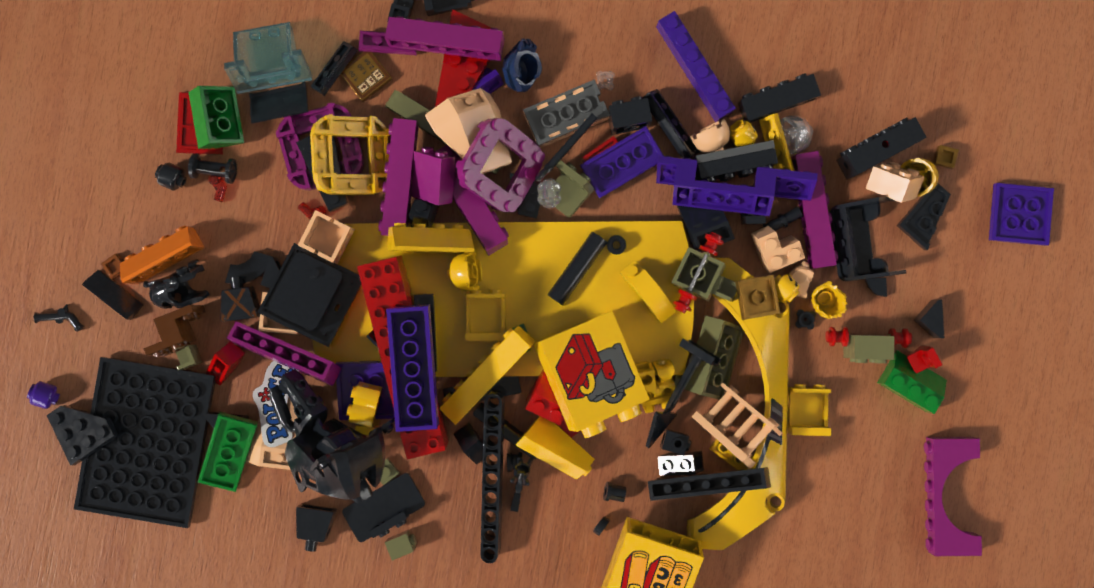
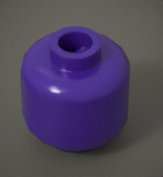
M42 381L32 384L27 395L31 405L44 409L50 408L52 404L56 405L60 397L55 385Z

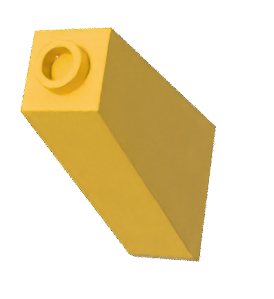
M541 416L533 422L516 443L519 448L576 480L581 475L586 476L592 470L590 465L595 460L558 425Z

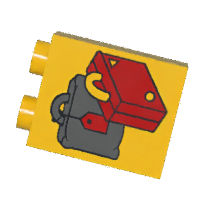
M613 311L599 315L533 344L569 431L578 432L581 430L584 438L594 436L606 430L603 420L616 414L620 422L632 419L642 413L638 404L650 400Z

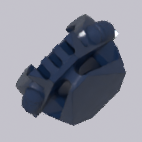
M521 39L504 57V68L502 70L505 82L509 88L517 92L528 91L535 80L539 78L542 71V64L539 55L536 53L537 45L531 39Z

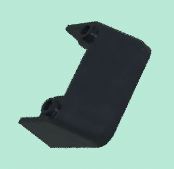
M876 197L836 205L831 209V229L835 234V242L833 244L834 250L838 253V261H836L837 274L841 280L853 281L907 274L906 270L889 272L888 264L884 259H873L868 221L879 217L880 203L895 201L894 199Z

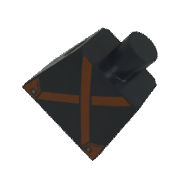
M242 276L230 277L232 289L222 290L221 322L260 317V314L257 313L260 304L254 287H243Z

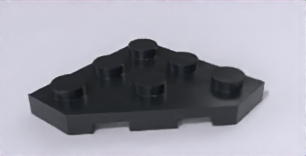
M66 405L59 406L47 415L70 466L77 465L118 436L111 418L97 416L94 413L73 409Z

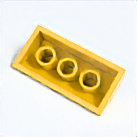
M394 223V227L388 228V251L474 252L470 229H464V225H452L451 229L445 228V225L434 224L433 228H426V224H414V227H406V223Z

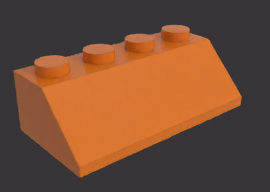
M189 226L179 227L173 235H165L159 239L158 243L143 247L140 253L126 256L125 261L120 263L122 283L140 284L204 249L205 247L196 230Z

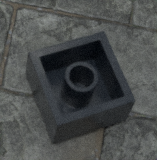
M642 96L632 98L629 102L623 103V100H618L609 105L608 112L610 116L608 121L611 136L637 131L645 126L649 128L652 122L648 98L643 99Z

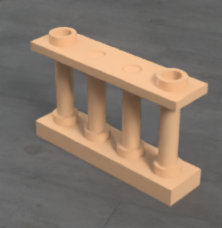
M722 382L720 386L726 391L724 396L707 415L704 414L702 416L696 411L692 418L751 469L756 464L750 458L755 448L772 430L779 436H781L782 432L777 428L779 424L771 417L766 419L738 396L739 391L732 385L728 387ZM733 397L739 404L720 425L717 424L714 427L712 425L714 417ZM745 408L752 413L751 416L733 436L727 438L724 435L726 433L725 430ZM758 419L766 424L745 448L739 449L737 447L738 441Z

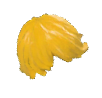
M831 281L816 287L811 299L815 312L827 319L842 317V314L847 310L846 305L848 304L846 302V294L838 289L837 285H832Z

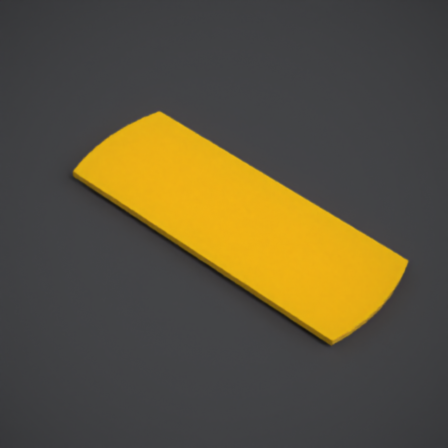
M682 221L497 222L500 228L504 227L509 234L507 238L508 245L489 256L468 223H433V225L442 224L445 225V228L451 229L452 225H464V229H470L474 252L477 254L474 256L475 259H480L482 268V281H478L477 286H480L478 290H481V294H489V290H501V294H505V331L524 324L528 334L538 342L599 315L613 311L634 364L650 361L653 367L652 362L670 359L674 366V375H683L685 372L689 352L679 346L682 339L688 341L692 338L694 300L689 305L692 309L691 312L686 311L684 314L676 310L672 316L663 323H660L642 298L620 273L635 260L653 278L675 308L676 305L673 304V301H678L681 295L678 293L680 288L674 286L672 280L689 247ZM379 223L345 224L355 229L338 265L359 275L357 266L402 255L411 289L412 305H414V295L434 294L438 367L435 377H467L466 374L473 367L477 369L480 366L478 361L485 354L489 356L493 352L490 349L497 341H465V294H470V291L456 288L447 275V269L450 267L451 261L460 253L388 251V236L381 235ZM591 232L596 233L605 241H608L614 235L622 236L626 241L624 252L618 255L612 254L607 249L606 244L563 306L547 295ZM617 241L614 242L613 247L615 249H618L620 247V243ZM362 285L330 347L312 339L315 355L334 363L381 361L378 347L366 337L373 330ZM340 305L336 306L335 311H338ZM534 345L503 376H539L543 367Z

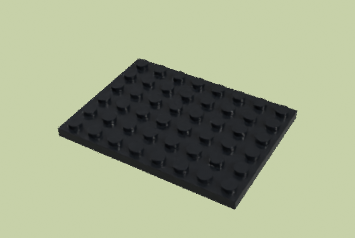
M100 357L91 413L111 418L118 436L82 460L74 510L189 528L208 426L205 413L210 412L216 375Z

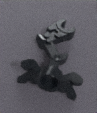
M516 454L515 477L510 481L516 484V492H514L510 511L518 512L523 485L529 486L527 478L530 474V466L534 460L532 457L527 463H522L520 456Z

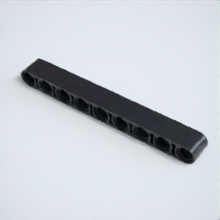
M492 390L484 401L480 555L481 559L488 564L494 563L497 560L501 550L505 397L500 390ZM490 397H497L499 404H493L490 401ZM490 416H496L499 422L492 423ZM495 435L498 438V442H492L489 436ZM490 454L495 455L498 460H497V461H492V460H490L489 455H490ZM488 474H495L497 479L491 480ZM488 493H494L497 498H490ZM487 512H494L496 517H490ZM487 531H493L495 536H490ZM487 549H492L495 554H489Z

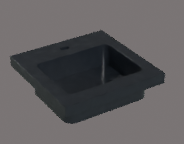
M294 243L257 313L330 347L362 285L360 276ZM340 305L338 311H335L336 306Z

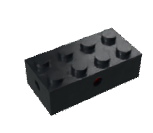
M906 117L858 143L857 146L854 145L840 153L841 157L836 161L846 180L927 137L916 117L911 120Z

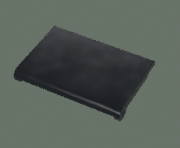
M305 81L297 85L254 94L249 93L251 124L308 112L307 85Z

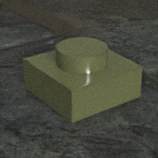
M389 458L385 459L380 481L383 485L400 473Z

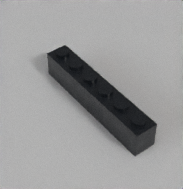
M768 467L648 481L650 501L771 487Z

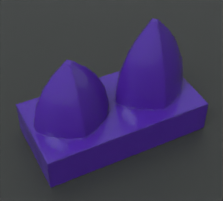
M485 68L473 90L481 88L491 94L504 85V82L496 69Z

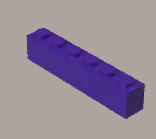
M673 11L660 19L656 26L657 30L714 121L718 122L730 115L736 109L677 13Z

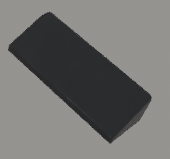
M100 270L93 273L82 284L127 320H132L144 305Z

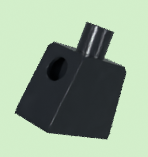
M300 504L296 507V536L298 539L306 540V551H316L317 543L327 540L337 509L308 504Z

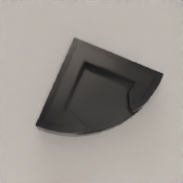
M886 278L865 279L867 287L874 294L887 297Z

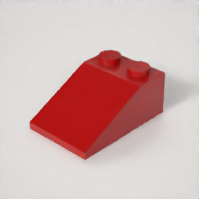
M543 369L526 398L525 409L560 426L564 417Z

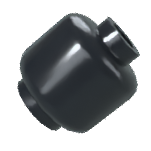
M170 162L164 165L161 164L155 173L157 183L172 191L177 190L179 187L182 188L187 180L184 169Z

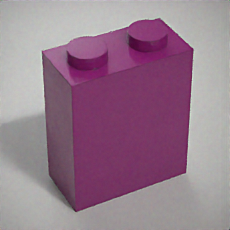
M422 147V150L413 151L411 197L435 205L452 203L455 157L447 155L448 152L433 151L434 148Z

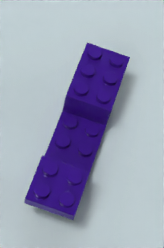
M658 156L656 183L674 185L672 205L770 216L774 197L811 201L818 173L757 167L753 187H750L748 185H732L726 182L695 180L697 160Z

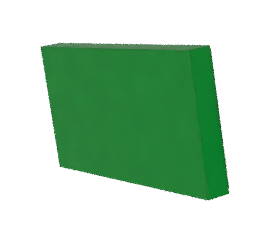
M219 412L198 483L236 492L258 425L257 421Z

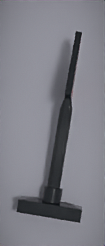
M682 339L679 346L692 354L689 359L690 363L668 400L665 410L654 413L646 442L647 448L654 444L677 416L675 412L671 411L675 408L701 362L704 361L710 365L718 366L722 360L692 340Z

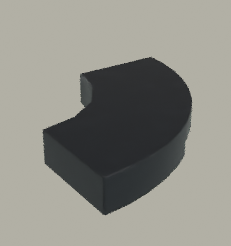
M254 251L251 258L245 263L239 265L230 264L225 283L231 284L230 277L242 276L243 284L257 279L264 274L268 260L273 256Z

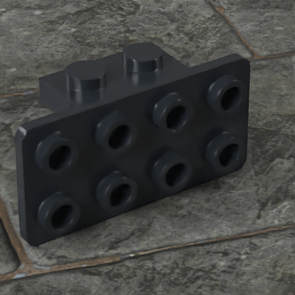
M404 473L373 491V495L360 503L354 502L342 510V514L357 540L364 542L371 537L374 538L379 535L381 538L390 532L389 529L393 526L398 528L404 525L410 514L425 506V500L410 474Z

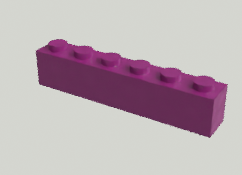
M401 16L396 18L389 17L385 33V40L389 47L501 61L505 43L503 31L497 28L483 29L479 26L467 27L458 23L451 25L440 21L411 20Z
M393 118V123L389 125L391 143L388 142L387 144L389 162L385 163L387 181L383 182L385 200L381 201L383 219L379 221V231H381L383 236H388V228L394 227V223H406V227L409 225L413 151L417 149L419 130L417 120Z
M448 145L437 150L448 152L447 155L454 156L456 167L460 156ZM455 168L453 200L489 256L508 245L507 238L509 234L504 227L500 228L497 223L499 218L494 211L490 212L487 207L489 206L488 203L467 188L459 185L458 168Z
M819 151L795 154L791 157L795 171L818 173L811 201L798 199L799 209L803 215L801 223L810 269L837 265L838 253L834 250L833 245L835 234L831 231L830 226L832 216L827 208L829 197L824 189L826 178L824 174L822 175L821 170L823 166L822 156H819Z
M237 321L227 337L228 340L242 348L291 369H296L298 372L331 386L334 385L342 369L330 360Z

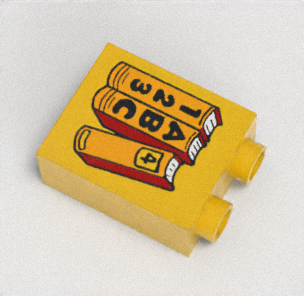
M626 517L601 588H693L704 559L701 541Z

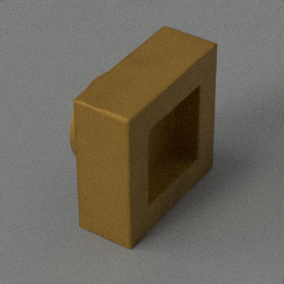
M943 145L937 146L933 164L953 169L959 150Z

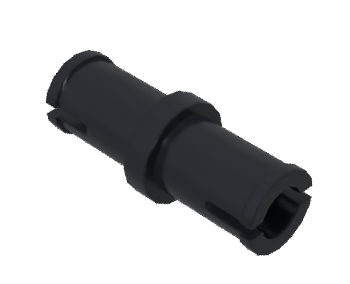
M795 207L785 214L780 213L777 215V218L763 224V227L769 226L775 231L782 227L786 228L788 224L802 218V212L799 207Z

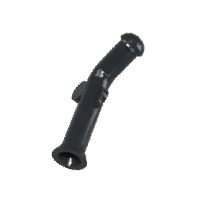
M68 304L64 308L58 309L56 313L39 314L35 312L33 316L35 323L55 320L56 323L61 324L65 319H68L75 331L78 332L83 329V325H81L77 317L68 311Z

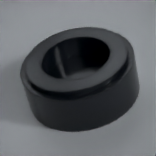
M603 516L593 529V532L599 536L610 520Z

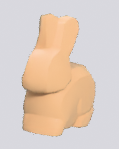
M803 261L800 266L792 269L789 275L800 285L798 290L800 293L796 297L806 299L807 290L814 272L810 269L809 263Z

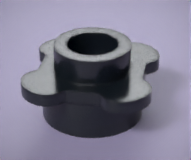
M798 310L796 313L798 316L795 323L796 327L813 329L815 312Z

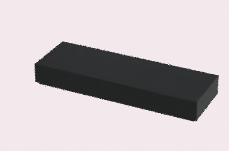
M343 41L311 87L325 96L358 49Z

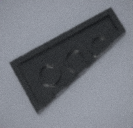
M309 136L296 143L313 177L311 140ZM332 137L334 173L341 174L337 147L334 137ZM319 191L329 212H333L348 204L346 195H330Z

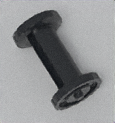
M193 153L188 163V174L193 179H196L199 174L225 177V181L228 184H233L237 175L236 159L232 158L227 163L201 160L199 154ZM225 168V172H220V170Z

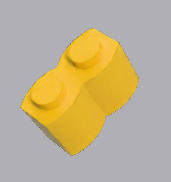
M360 381L357 386H353L351 397L354 398L353 405L349 404L346 414L350 416L349 422L372 428L382 387Z

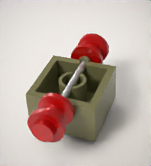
M711 232L710 235H705L707 242L699 247L704 253L688 247L672 280V284L680 288L678 291L681 295L679 300L673 301V304L676 305L674 309L684 314L686 311L691 312L692 309L689 305L697 297L709 302L718 277L722 275L726 267L724 262L711 257V255L718 256L716 249L718 245H723L724 243L721 240L722 237L716 233Z
M830 327L829 331H826L825 339L826 342H829L830 346L841 343L843 346V358H850V362L868 363L869 359V362L887 363V360H894V347L896 344H901L903 348H907L911 344L912 334L907 328H903L901 332H896L895 328H890L887 336L850 335L847 327H843L841 331H836L835 327Z

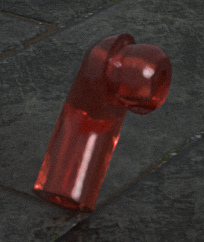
M302 202L298 206V210L310 220L315 210L326 215V208L322 205L310 208L305 202Z

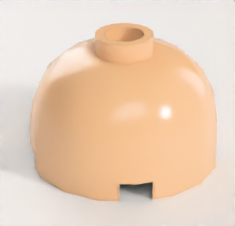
M723 119L721 124L719 121L699 130V134L695 135L694 133L690 136L696 148L701 152H716L724 150L723 146L730 139V130L726 120Z

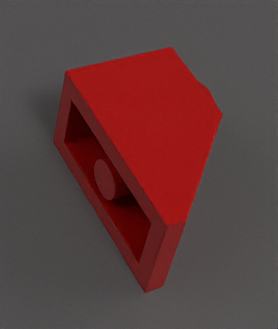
M230 341L214 354L206 374L216 375L215 382L218 385H222L241 363L245 353L239 346Z

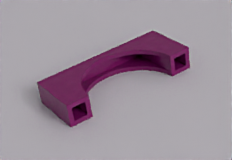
M926 437V442L924 443L927 459L924 463V469L927 473V480L925 481V491L927 492L925 509L928 517L925 521V527L928 531L926 548L934 556H982V536L974 532H965L955 527L947 517L942 503L943 486L952 470L965 461L980 458V439L975 437Z

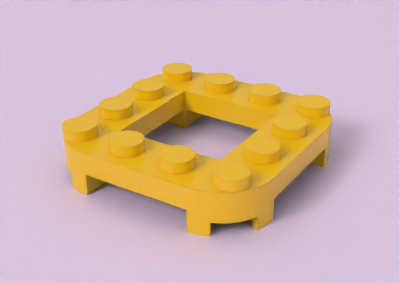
M329 114L316 121L310 132L312 174L316 188L330 195H373L383 191V182L387 181L385 163L389 162V154H387L388 136H390L389 128H386L376 116L350 117ZM332 137L367 138L369 174L334 173Z

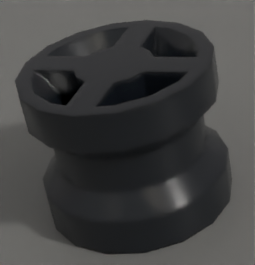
M518 452L517 455L520 456V461L523 463V453ZM507 453V472H512L516 466V454Z

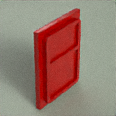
M179 92L176 153L223 155V147L217 149H198L189 93Z

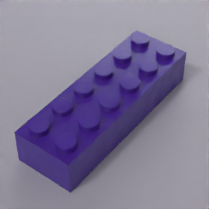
M430 304L388 307L386 313L396 432L437 429L439 426Z

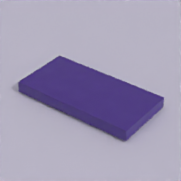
M647 126L584 162L580 167L584 174L591 179L590 184L600 199L657 165L658 156L664 157Z

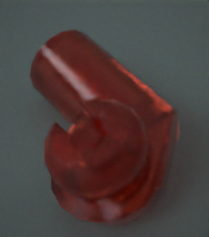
M211 175L208 180L216 190L213 200L223 203L227 184L222 177Z

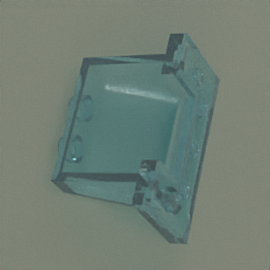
M290 22L233 32L234 61L224 63V69L238 94L312 80V73L302 50H296L293 28Z

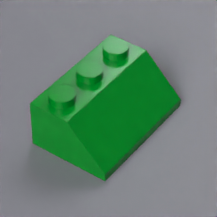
M198 86L188 92L198 149H217L244 143L235 87Z
M896 350L894 360L889 361L877 383L923 411L935 414L945 397L947 380L928 368L915 373L907 359L908 356Z

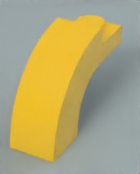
M635 260L620 272L660 323H663L676 312L661 288Z

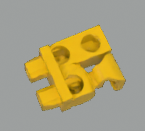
M670 359L652 362L653 367L650 361L635 364L650 399L641 403L645 413L655 411L654 405L660 404L662 409H665L668 400L675 390V383L672 378L675 370ZM654 369L656 370L659 376V380H655Z

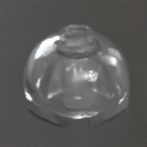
M797 115L784 117L780 120L790 155L804 151L812 140L813 129L805 118Z

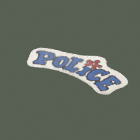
M275 361L271 362L268 366L263 384L253 391V400L259 410L262 439L268 447L284 444L291 440L293 436L292 432L286 431L282 424H279L269 398V389L277 385L279 386L282 375L294 369ZM283 394L287 404L288 394Z

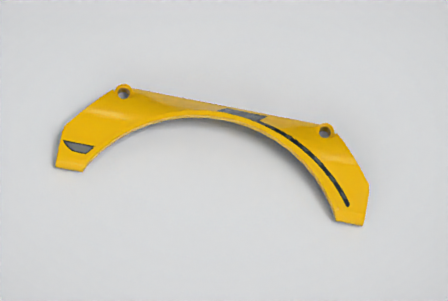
M715 258L725 263L726 267L721 276L734 282L755 278L730 258ZM737 292L732 302L714 294L712 296L729 310L748 336L762 372L765 392L764 417L766 419L769 417L774 419L779 424L777 428L782 434L779 436L772 430L757 446L752 459L756 464L751 469L768 467L770 488L729 492L713 507L687 520V537L701 541L702 549L724 550L764 523L776 511H780L786 501L790 306L788 302H781L778 299V303L785 304V312L742 320ZM777 496L781 499L782 503L774 505L771 502V498Z

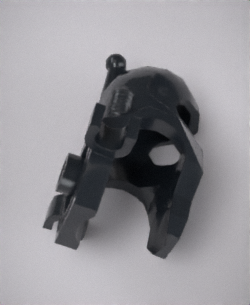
M196 259L189 262L188 267L187 265L176 269L175 273L150 282L145 281L143 286L150 288L149 296L152 303L163 309L172 308V306L183 308L208 297L210 294L207 290L196 291L188 284V280L195 278L197 273L205 271L202 264L196 265L199 260ZM177 292L181 294V301L179 302L175 300Z

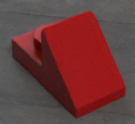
M925 345L919 346L907 357L915 373H919L929 367L936 369L943 365L935 349Z

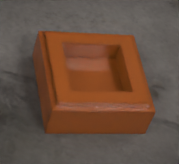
M115 253L101 263V266L111 280L120 276V263L124 260L119 253Z

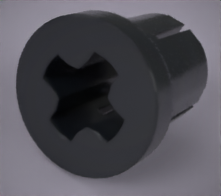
M607 481L604 487L603 500L624 502L626 487L613 485L612 482Z

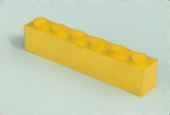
M517 326L514 330L510 328L503 335L505 338L503 342L497 341L490 349L493 352L489 356L485 354L478 361L480 366L477 369L473 367L466 374L468 379L465 382L461 380L454 387L456 391L452 395L448 393L443 398L442 402L444 404L439 409L455 425L536 342L520 326Z

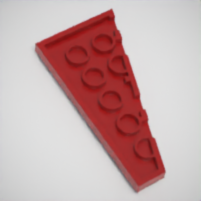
M452 9L451 25L458 23L467 27L491 28ZM444 54L435 107L450 97L472 91L490 60Z

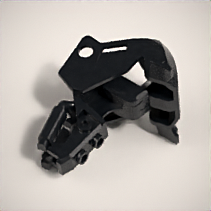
M296 369L283 374L279 386L277 385L269 389V398L279 424H282L286 431L296 434L295 438L287 442L284 455L299 491L303 492L308 487L318 493L345 500L352 499L356 503L371 497L373 492L367 480L373 487H377L381 481L386 454L383 433L387 435L395 429V418L370 431L369 437L334 418L325 422L328 409L323 405V399L315 394L303 375ZM283 394H288L294 406V413L298 417L294 419V422L291 419L292 417Z

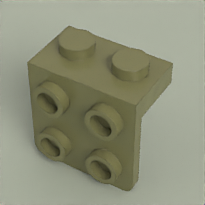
M560 160L556 167L562 174L545 192L543 197L565 216L572 217L594 191V188L589 183L591 179L584 173L578 174L576 172L577 169L571 163L565 164Z

